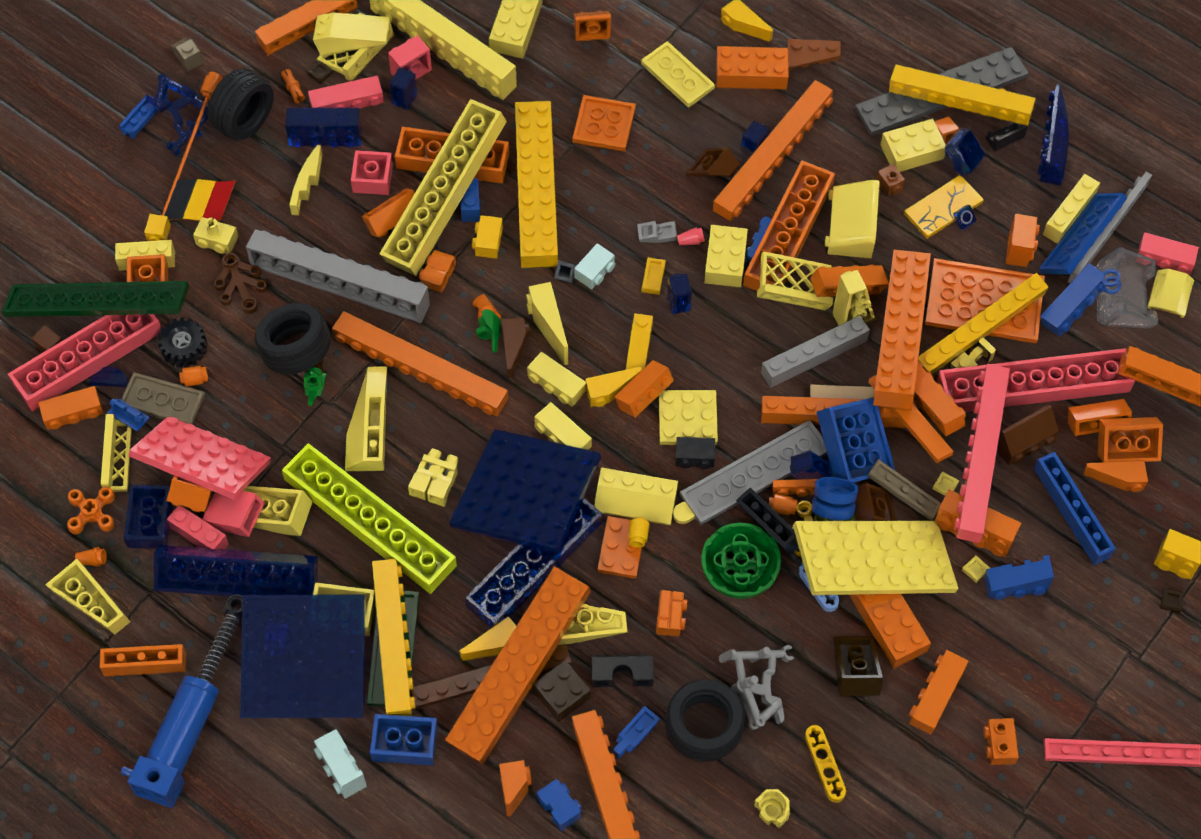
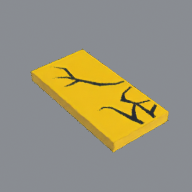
M959 175L906 209L904 215L928 239L959 219L964 211H971L982 204L984 199Z

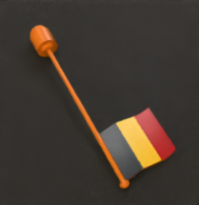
M209 72L204 79L200 92L205 100L162 212V216H168L169 220L200 221L202 217L207 219L213 218V220L215 218L217 221L222 220L236 180L223 182L201 179L179 180L208 100H210L213 91L223 78L215 72Z

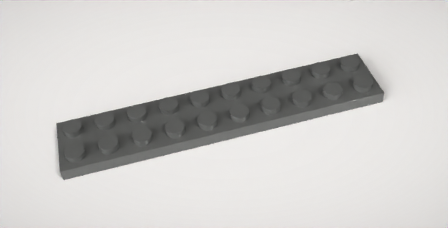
M1010 47L938 75L998 89L1027 78L1029 73L1013 48ZM889 92L855 105V110L870 136H873L948 106Z

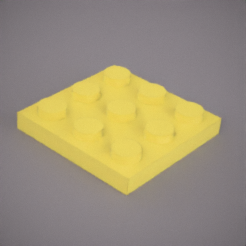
M664 390L659 395L660 445H676L677 437L715 438V445H717L716 390Z

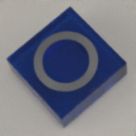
M968 204L953 213L961 230L977 221L971 206Z

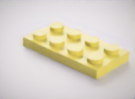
M668 41L641 60V65L688 108L715 89V84Z

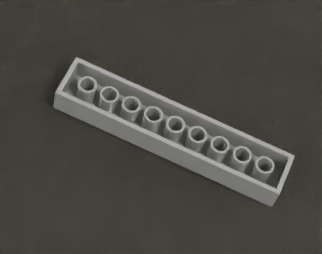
M255 229L246 246L250 265H257L261 270L422 323L430 306L428 286L421 282H413L403 276L398 277L390 274L388 271H380L370 265H362L352 259H344L334 253L329 254L318 248L305 246L301 242L290 241L283 236L278 237L267 231Z

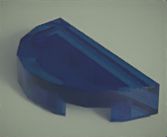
M104 367L91 377L89 383L91 386L127 387L128 379L119 368Z

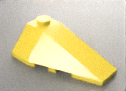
M583 604L558 645L573 644L628 633L626 613Z

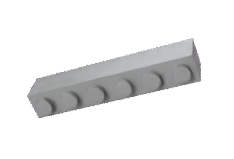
M858 316L763 362L761 374L769 387L772 388L867 342L870 329L861 316Z

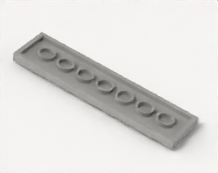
M808 420L680 491V496L692 510L699 524L702 525L738 505L736 500L750 487L758 494L772 486L773 480H783L827 455L824 439L812 422Z

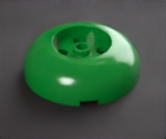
M732 523L717 529L707 539L702 550L701 564L707 581L719 593L735 599H748L764 593L773 585L780 571L781 555L775 540L760 527L748 523ZM730 552L734 554L732 559L726 557ZM749 552L754 557L749 559V556L746 553ZM731 570L734 571L735 574L728 575L727 572ZM752 570L755 574L751 575L747 571Z

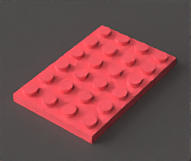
M166 417L129 451V457L233 500L270 464L271 457L261 452L251 450L244 445L229 441L227 438H222L192 424L184 423L175 417Z

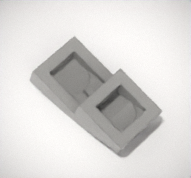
M655 221L637 224L640 242L659 243L678 240L675 221L656 224Z

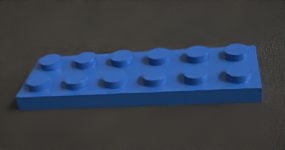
M1096 193L1039 267L1041 273L1070 275L1084 258L1090 247L1093 246L1099 235L1102 234L1117 211L1122 207L1127 199L1125 194Z

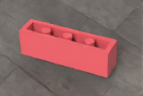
M378 75L308 91L314 118H323L332 114H340L345 111L358 110L363 107L384 103Z

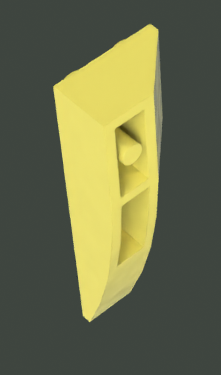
M387 366L367 368L346 435L345 471H384Z

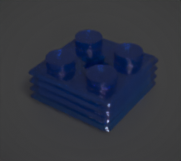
M969 126L959 129L944 147L945 154L951 159L955 171H958L961 177L971 174L985 157L983 149Z

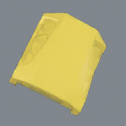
M1172 269L1158 270L1147 308L1159 309L1184 318L1194 279L1186 273Z

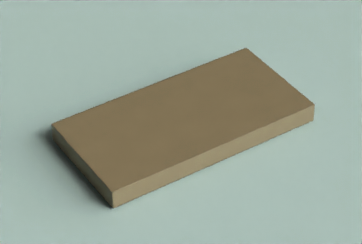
M133 372L121 400L146 415L163 420L166 417H175L179 421L193 425L205 397V392Z

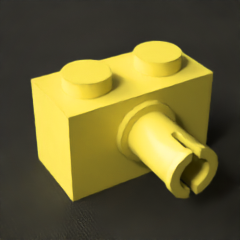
M202 217L193 234L196 245L201 248L213 249L221 254L231 253L238 239L236 227L217 222L215 218L213 220V218L207 219Z

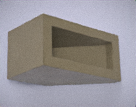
M184 38L170 45V48L187 72L203 64L200 51L191 39Z

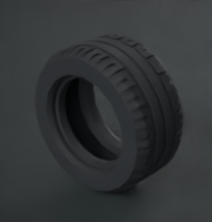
M247 68L236 69L227 74L216 86L209 100L207 115L211 126L233 140H243L253 135L265 122L272 108L274 93L270 82Z
M291 303L274 309L261 320L255 333V344L268 368L282 374H297L311 369L325 357L331 345V334L318 309L308 304ZM307 332L303 338L294 343L279 345L292 334Z
M710 679L694 680L680 687L671 698L666 715L667 735L672 745L687 758L695 759L696 761L701 760V762L719 760V758L721 759L730 754L742 737L745 722L744 708L739 696L731 688H728L727 685H724V683H719V681L715 680L711 681ZM701 702L711 703L718 706L725 713L728 725L725 731L710 739L699 738L691 734L685 727L682 719L685 711L694 704Z

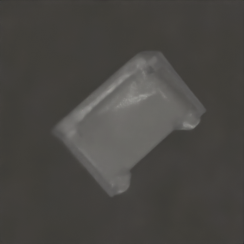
M1118 247L1103 257L1096 267L1102 272L1107 269L1117 270L1122 284L1121 290L1116 294H1107L1104 291L1100 292L1097 296L1098 322L1106 326L1150 329L1158 324L1157 313L1153 310L1147 311L1146 282L1154 277L1156 273L1155 260ZM1109 273L1104 277V280L1110 276H1117L1114 273ZM1118 284L1114 287H1105L1108 290H1114L1118 287Z

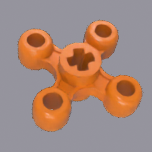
M101 488L95 499H85L83 493L78 489H73L68 493L69 503L74 507H79L81 510L77 517H72L67 522V528L72 534H80L87 522H97L99 528L104 532L113 530L115 526L113 518L102 513L103 506L111 504L115 499V494L111 488Z

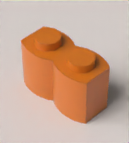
M434 250L432 255H428L426 260L427 266L420 271L419 280L428 286V289L442 293L449 277L454 271L456 258L455 256Z

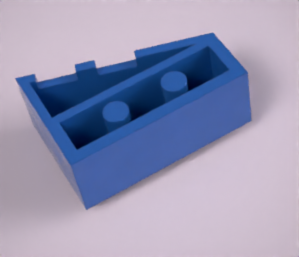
M1049 555L1043 556L1042 561L1031 563L1030 559L1025 560V564L1012 567L1011 563L987 569L984 581L988 599L1001 600L1008 596L1020 598L1027 594H1034L1035 596L1045 594L1054 578Z

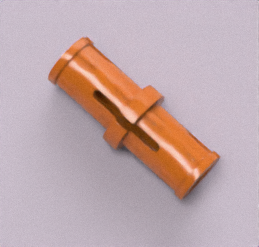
M286 69L288 76L282 71L281 77L294 102L300 103L298 97L303 102L305 96L299 88V82L294 79L291 70Z

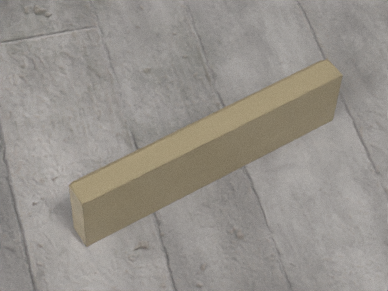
M878 459L867 475L869 478L930 521L938 512L941 505L939 501Z

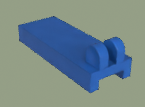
M146 95L120 123L119 128L123 131V135H129L130 138L134 139L162 107V101Z

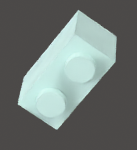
M597 243L574 268V278L590 289H593L603 281L607 272L610 273L614 269L615 255Z

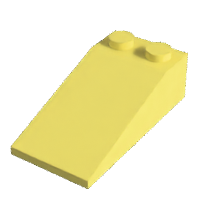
M345 13L317 15L313 41L320 55L385 45L388 40L391 19L390 17Z
M551 282L529 286V294H526L528 314H532L533 321L563 364L568 365V344Z
M247 486L243 490L256 493L265 502L253 528L284 535L301 536L313 502L303 490Z

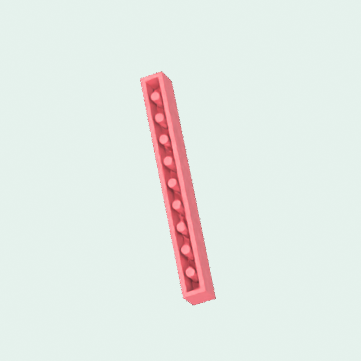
M987 364L985 371L981 370L979 381L982 382V386H978L976 397L979 398V402L975 403L973 412L977 415L976 419L973 418L971 430H974L973 435L970 434L968 446H971V451H967L965 462L968 463V468H964L962 479H965V485L962 484L960 489V496H963L962 501H959L957 513H960V516L956 518L954 530H957L956 538L980 543L984 533L1010 368Z

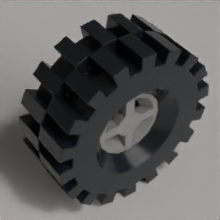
M180 317V321H177L176 318L172 319V324L167 322L165 324L166 328L162 327L160 329L161 334L158 333L157 341L166 362L169 361V364L172 366L176 363V366L181 368L182 364L185 365V368L189 367V363L195 365L197 364V359L201 361L203 359L202 354L205 355L207 352L206 348H208L202 326H199L197 321L193 323L191 318L185 321L184 317Z

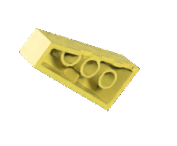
M858 270L847 271L840 275L833 308V315L838 326L858 316H861L865 323L875 320L867 287Z
M78 559L45 584L56 595L113 634H117L131 622Z

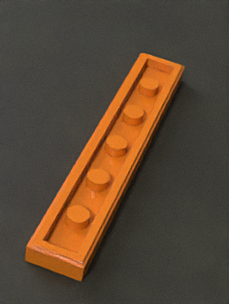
M877 375L869 378L868 382L874 390ZM914 404L912 410L890 407L936 463L953 455V450Z

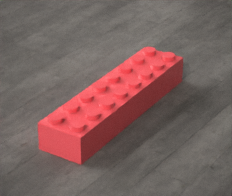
M154 314L105 315L8 373V376L31 411L39 408L38 402L61 395L158 336V333L161 334L160 322Z

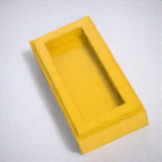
M647 258L641 292L660 295L666 260Z

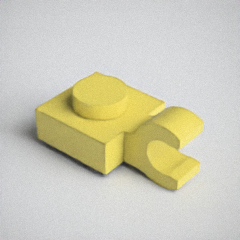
M977 346L969 356L964 352L951 363L950 367L954 369L978 366L976 361L982 357L984 351Z

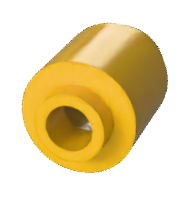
M635 517L630 520L628 532L630 546L637 548L645 546L649 532V522L645 518Z

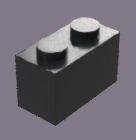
M676 438L675 466H680L681 468L700 467L701 469L714 467L715 438Z

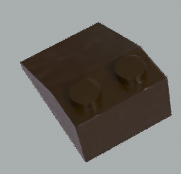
M834 637V655L839 695L880 696L883 676L874 637Z

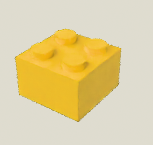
M1170 529L1160 545L1153 564L1161 570L1171 571L1181 578L1191 580L1201 564V541Z

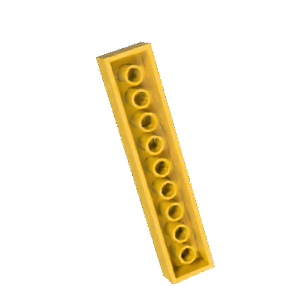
M551 101L515 102L521 268L556 267L558 263Z

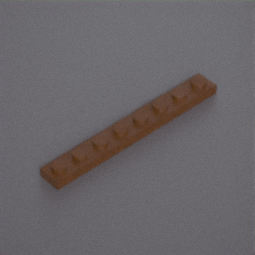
M566 644L556 647L541 673L553 670L565 660L569 665H572ZM492 665L413 687L414 690H411V694L415 699V708L419 709L475 693Z

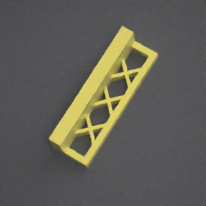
M106 414L101 486L102 488L109 487L113 492H128L129 451L131 449L132 428L127 426V431L120 436L117 433V426L127 425L116 420L114 414ZM122 441L126 448L119 453L115 450V447ZM119 459H122L125 465L118 471L114 464ZM120 476L123 479V486H113V481Z

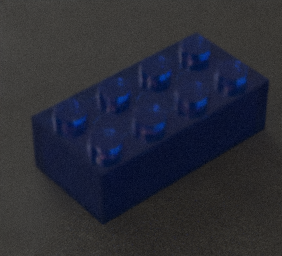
M286 108L285 127L289 146H361L362 124L359 108Z

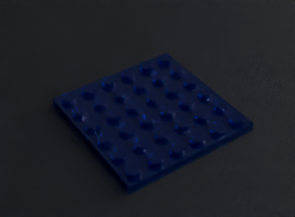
M494 429L449 524L454 528L558 553L600 462L601 454L595 451Z
M243 595L240 718H364L366 595Z

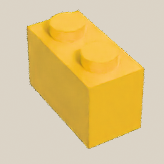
M480 216V221L476 222L475 225L477 237L473 238L472 249H475V256L498 258L503 230L502 218Z

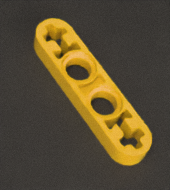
M812 725L808 727L805 734L807 746L828 799L835 803L841 802L846 794L842 777L824 731L821 727ZM813 731L815 734H819L817 738L819 744L815 746V738L810 737ZM821 749L825 750L827 757L819 759L816 756V752ZM826 768H830L834 771L835 775L832 778H827L824 776L823 771ZM833 782H835L836 790H841L838 797L836 794H832Z

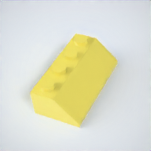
M601 468L594 512L630 519L643 517L648 522L671 526L678 481Z

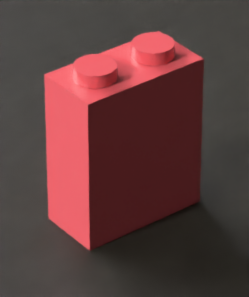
M242 491L233 500L215 492L202 520L219 531L249 537L265 502L256 493Z

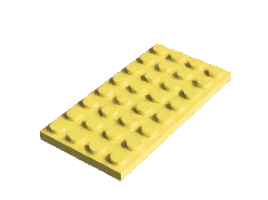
M796 521L793 525L812 595L955 593L958 590V585L940 528L937 526L938 522Z

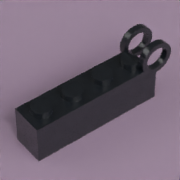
M750 487L736 500L737 503L766 534L775 540L789 558L800 567L802 563L793 554L799 548L794 529Z

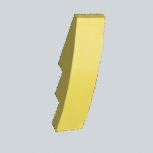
M321 145L315 147L298 175L290 201L292 215H299L301 200H309L311 185L318 186L323 156Z

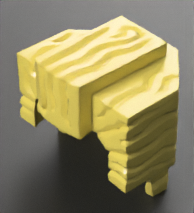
M766 789L755 800L754 806L760 811L759 817L767 825L773 822L780 828L789 819V799L778 789Z

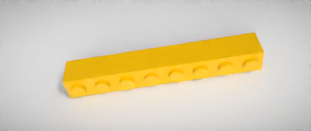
M897 64L895 65L889 85V92L1027 126L1036 99Z
M1035 273L918 357V361L921 362L923 369L926 372H930L931 375L975 345L981 338L989 335L1045 295L1048 289L1047 284L1038 273Z
M396 559L372 561L386 714L412 716V709H415V699L410 697V690L414 689L412 677L408 678V671H412L410 658H406V652H410L409 640H405L404 633H408L407 621H403L402 614H406L405 602H401V596H404L403 584H399V577H402L401 565L397 566Z

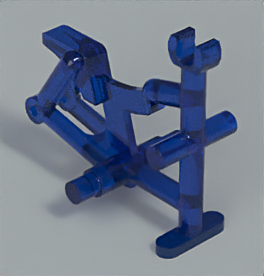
M160 74L158 76L159 83L155 99L148 94L145 98L158 112L161 113L167 109L172 114L175 120L174 128L180 138L175 143L173 141L169 142L166 147L169 150L176 147L172 153L178 156L181 152L180 147L191 137L196 122L193 123V121L188 120L186 126L189 129L185 132L182 127L183 119L178 110L189 103H192L201 110L203 102L198 98L197 92L187 85L181 86L167 78L165 74ZM168 88L183 97L172 103L169 99H166ZM207 106L197 129L196 137L202 135L199 128L208 120Z

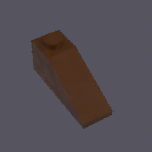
M524 317L501 320L508 378L513 376L526 345V335H529V325L525 324Z

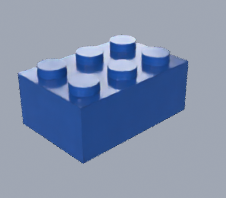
M375 714L370 749L372 761L434 766L438 729L437 719Z

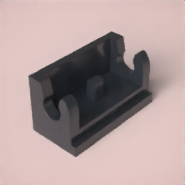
M1014 122L996 132L993 130L989 131L985 139L992 149L997 151L1024 138L1028 126Z

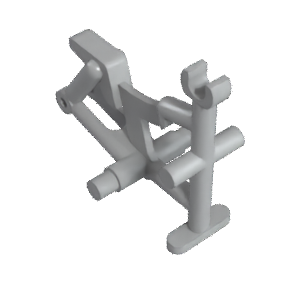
M786 645L780 650H770L769 647H764L759 651L736 652L734 649H730L719 656L720 663L735 660L738 680L730 688L736 694H740L749 720L748 727L751 730L762 727L765 721L772 715H774L777 724L784 721L782 700L771 695V676L776 671V658H781L784 662L794 659V656H787L786 651L792 649L790 645ZM768 658V669L763 671L762 684H757L758 677L755 675L746 678L743 659H748L753 663L759 659ZM753 694L762 695L761 701L767 706L761 713Z

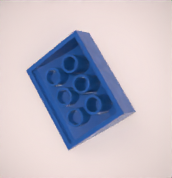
M874 397L816 412L833 477L846 479L851 482L869 479L867 475L878 459L895 470L879 408L873 405Z

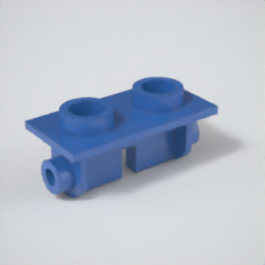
M113 398L109 403L111 409L107 414H114L117 420L137 432L150 418L121 399Z

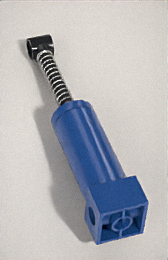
M234 594L227 599L224 622H222L219 633L217 632L218 636L213 641L211 650H209L210 653L207 655V659L204 660L205 664L202 665L198 678L193 676L183 677L146 758L139 756L134 769L127 767L121 769L122 775L130 777L128 784L135 796L173 809L185 783L181 775L219 694V690L210 684V680L213 679L212 675L215 674L214 671L217 669V665H219L218 662L221 660V656L224 655L223 652L226 651L225 647L228 646L227 643L230 641L229 638L232 637L231 634L234 632L236 623L241 622L248 615V606L243 596ZM241 605L240 609H233L234 606Z

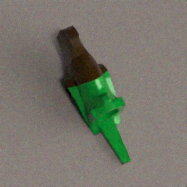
M323 359L304 373L305 396H309L308 406H312L316 397L321 396L326 383L327 372H324Z

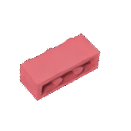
M1144 232L1136 260L1190 275L1195 266L1199 247Z
M177 506L167 518L170 529L215 559L229 545L225 534L182 506Z

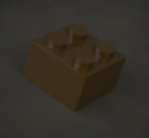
M566 660L533 683L534 693L558 722L591 699V690Z

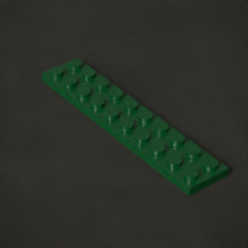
M188 281L13 284L2 309V314L4 317L180 314L189 284Z

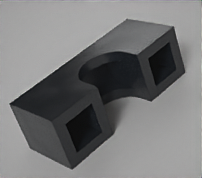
M620 654L616 657H608L607 655L592 657V687H612L613 676L618 672L630 674L633 687L653 686V656L639 654L636 657H628L627 655Z

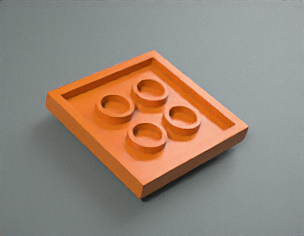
M583 95L573 135V143L625 152L636 104Z

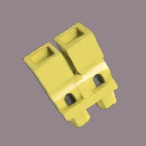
M432 448L428 455L424 454L417 472L414 473L408 486L409 495L425 501L428 497V502L445 507L448 494L458 474V457L450 454L446 461L440 460L441 452Z

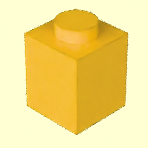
M149 214L144 232L147 241L167 240L171 227L168 216Z

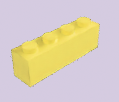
M1084 174L1047 222L1043 236L1058 244L1097 193L1100 182Z

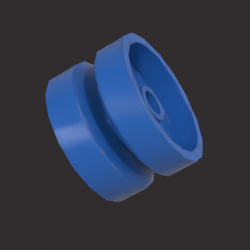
M823 477L815 482L812 511L816 515L830 520H847L854 516L855 500L858 495L857 485L849 480L838 477Z

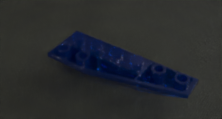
M1056 84L1054 91H1050L1048 101H1051V105H1048L1046 112L1049 120L1046 119L1044 126L1047 134L1043 135V149H1041L1039 158L1041 163H1039L1037 174H1040L1039 182L1061 186L1069 146V127L1060 85Z

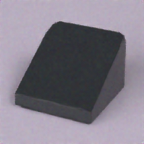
M558 260L554 278L572 283L574 268L577 265Z

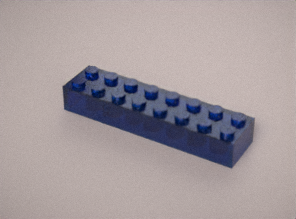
M573 489L465 597L466 607L490 628H493L508 616L510 617L545 582L554 566L558 568L602 524V513Z
M159 545L154 552V591L222 596L239 594L250 598L312 602L315 583L318 581V556Z

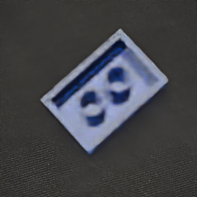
M130 485L123 537L127 548L167 549L170 529L167 518L172 513L173 505L171 502L166 501L170 486Z

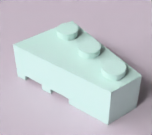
M337 729L314 741L316 748L313 750L319 760L323 759L326 765L323 768L327 776H332L335 780L333 787L338 795L342 793L344 799L367 787L362 771L355 764L353 756L350 755Z

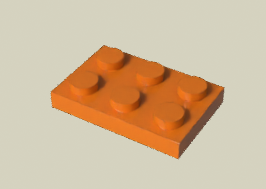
M607 517L597 569L598 573L636 579L642 547L637 548L629 545V519Z

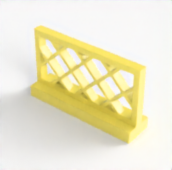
M391 23L387 42L394 36ZM385 45L354 49L358 51L350 56L348 52L354 50L324 54L317 58V62L320 60L330 69L345 75L346 80L351 82ZM346 52V57L337 58L336 54ZM334 55V59L325 60L327 56ZM347 62L342 68L338 66V63Z
M763 251L761 253L760 288L757 290V297L825 311L833 305V298L817 297L813 285L807 277L814 274L817 268H828L831 265ZM767 258L775 262L776 266L771 269L769 267ZM789 262L794 269L788 272L782 263ZM801 265L809 269L810 273L805 276L799 267ZM777 267L785 275L781 279L773 272ZM793 271H796L802 278L797 283L790 275ZM768 274L775 280L776 283L774 285L766 284V276ZM787 278L793 286L786 288L781 281ZM804 281L810 290L807 292L803 291L798 284Z

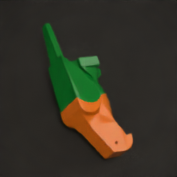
M482 294L473 301V306L478 308L477 319L479 328L476 329V335L484 341L492 339V351L497 353L501 315L489 298Z

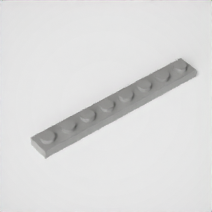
M1145 172L1142 177L1139 176L1133 184L1135 186L1133 190L1129 189L1125 194L1127 199L1070 274L1069 283L1092 262L1146 189L1152 177L1151 174Z

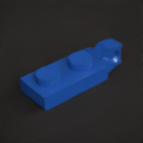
M644 706L618 735L616 740L618 745L613 749V754L620 759L626 751L631 753L660 722V718Z

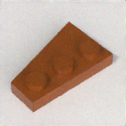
M788 39L787 41L788 71H792L796 67L805 68L814 63L823 64L840 60V41Z

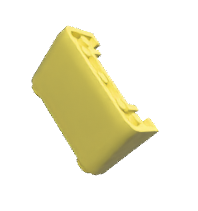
M878 180L833 186V190L829 189L828 200L832 204L830 234L825 237V247H828L829 255L872 258L877 229Z

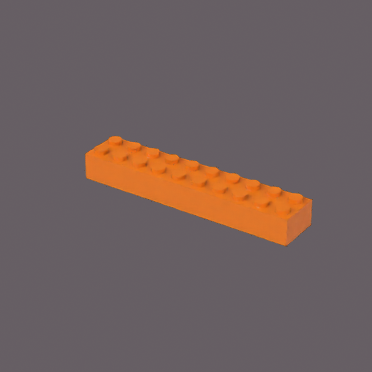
M893 250L873 405L912 410L931 253Z
M554 566L446 737L445 741L480 764L483 765L530 691L533 683H535L591 593L589 586Z

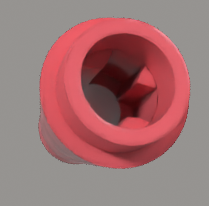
M695 227L677 235L679 246L701 245L702 242H705L702 228Z

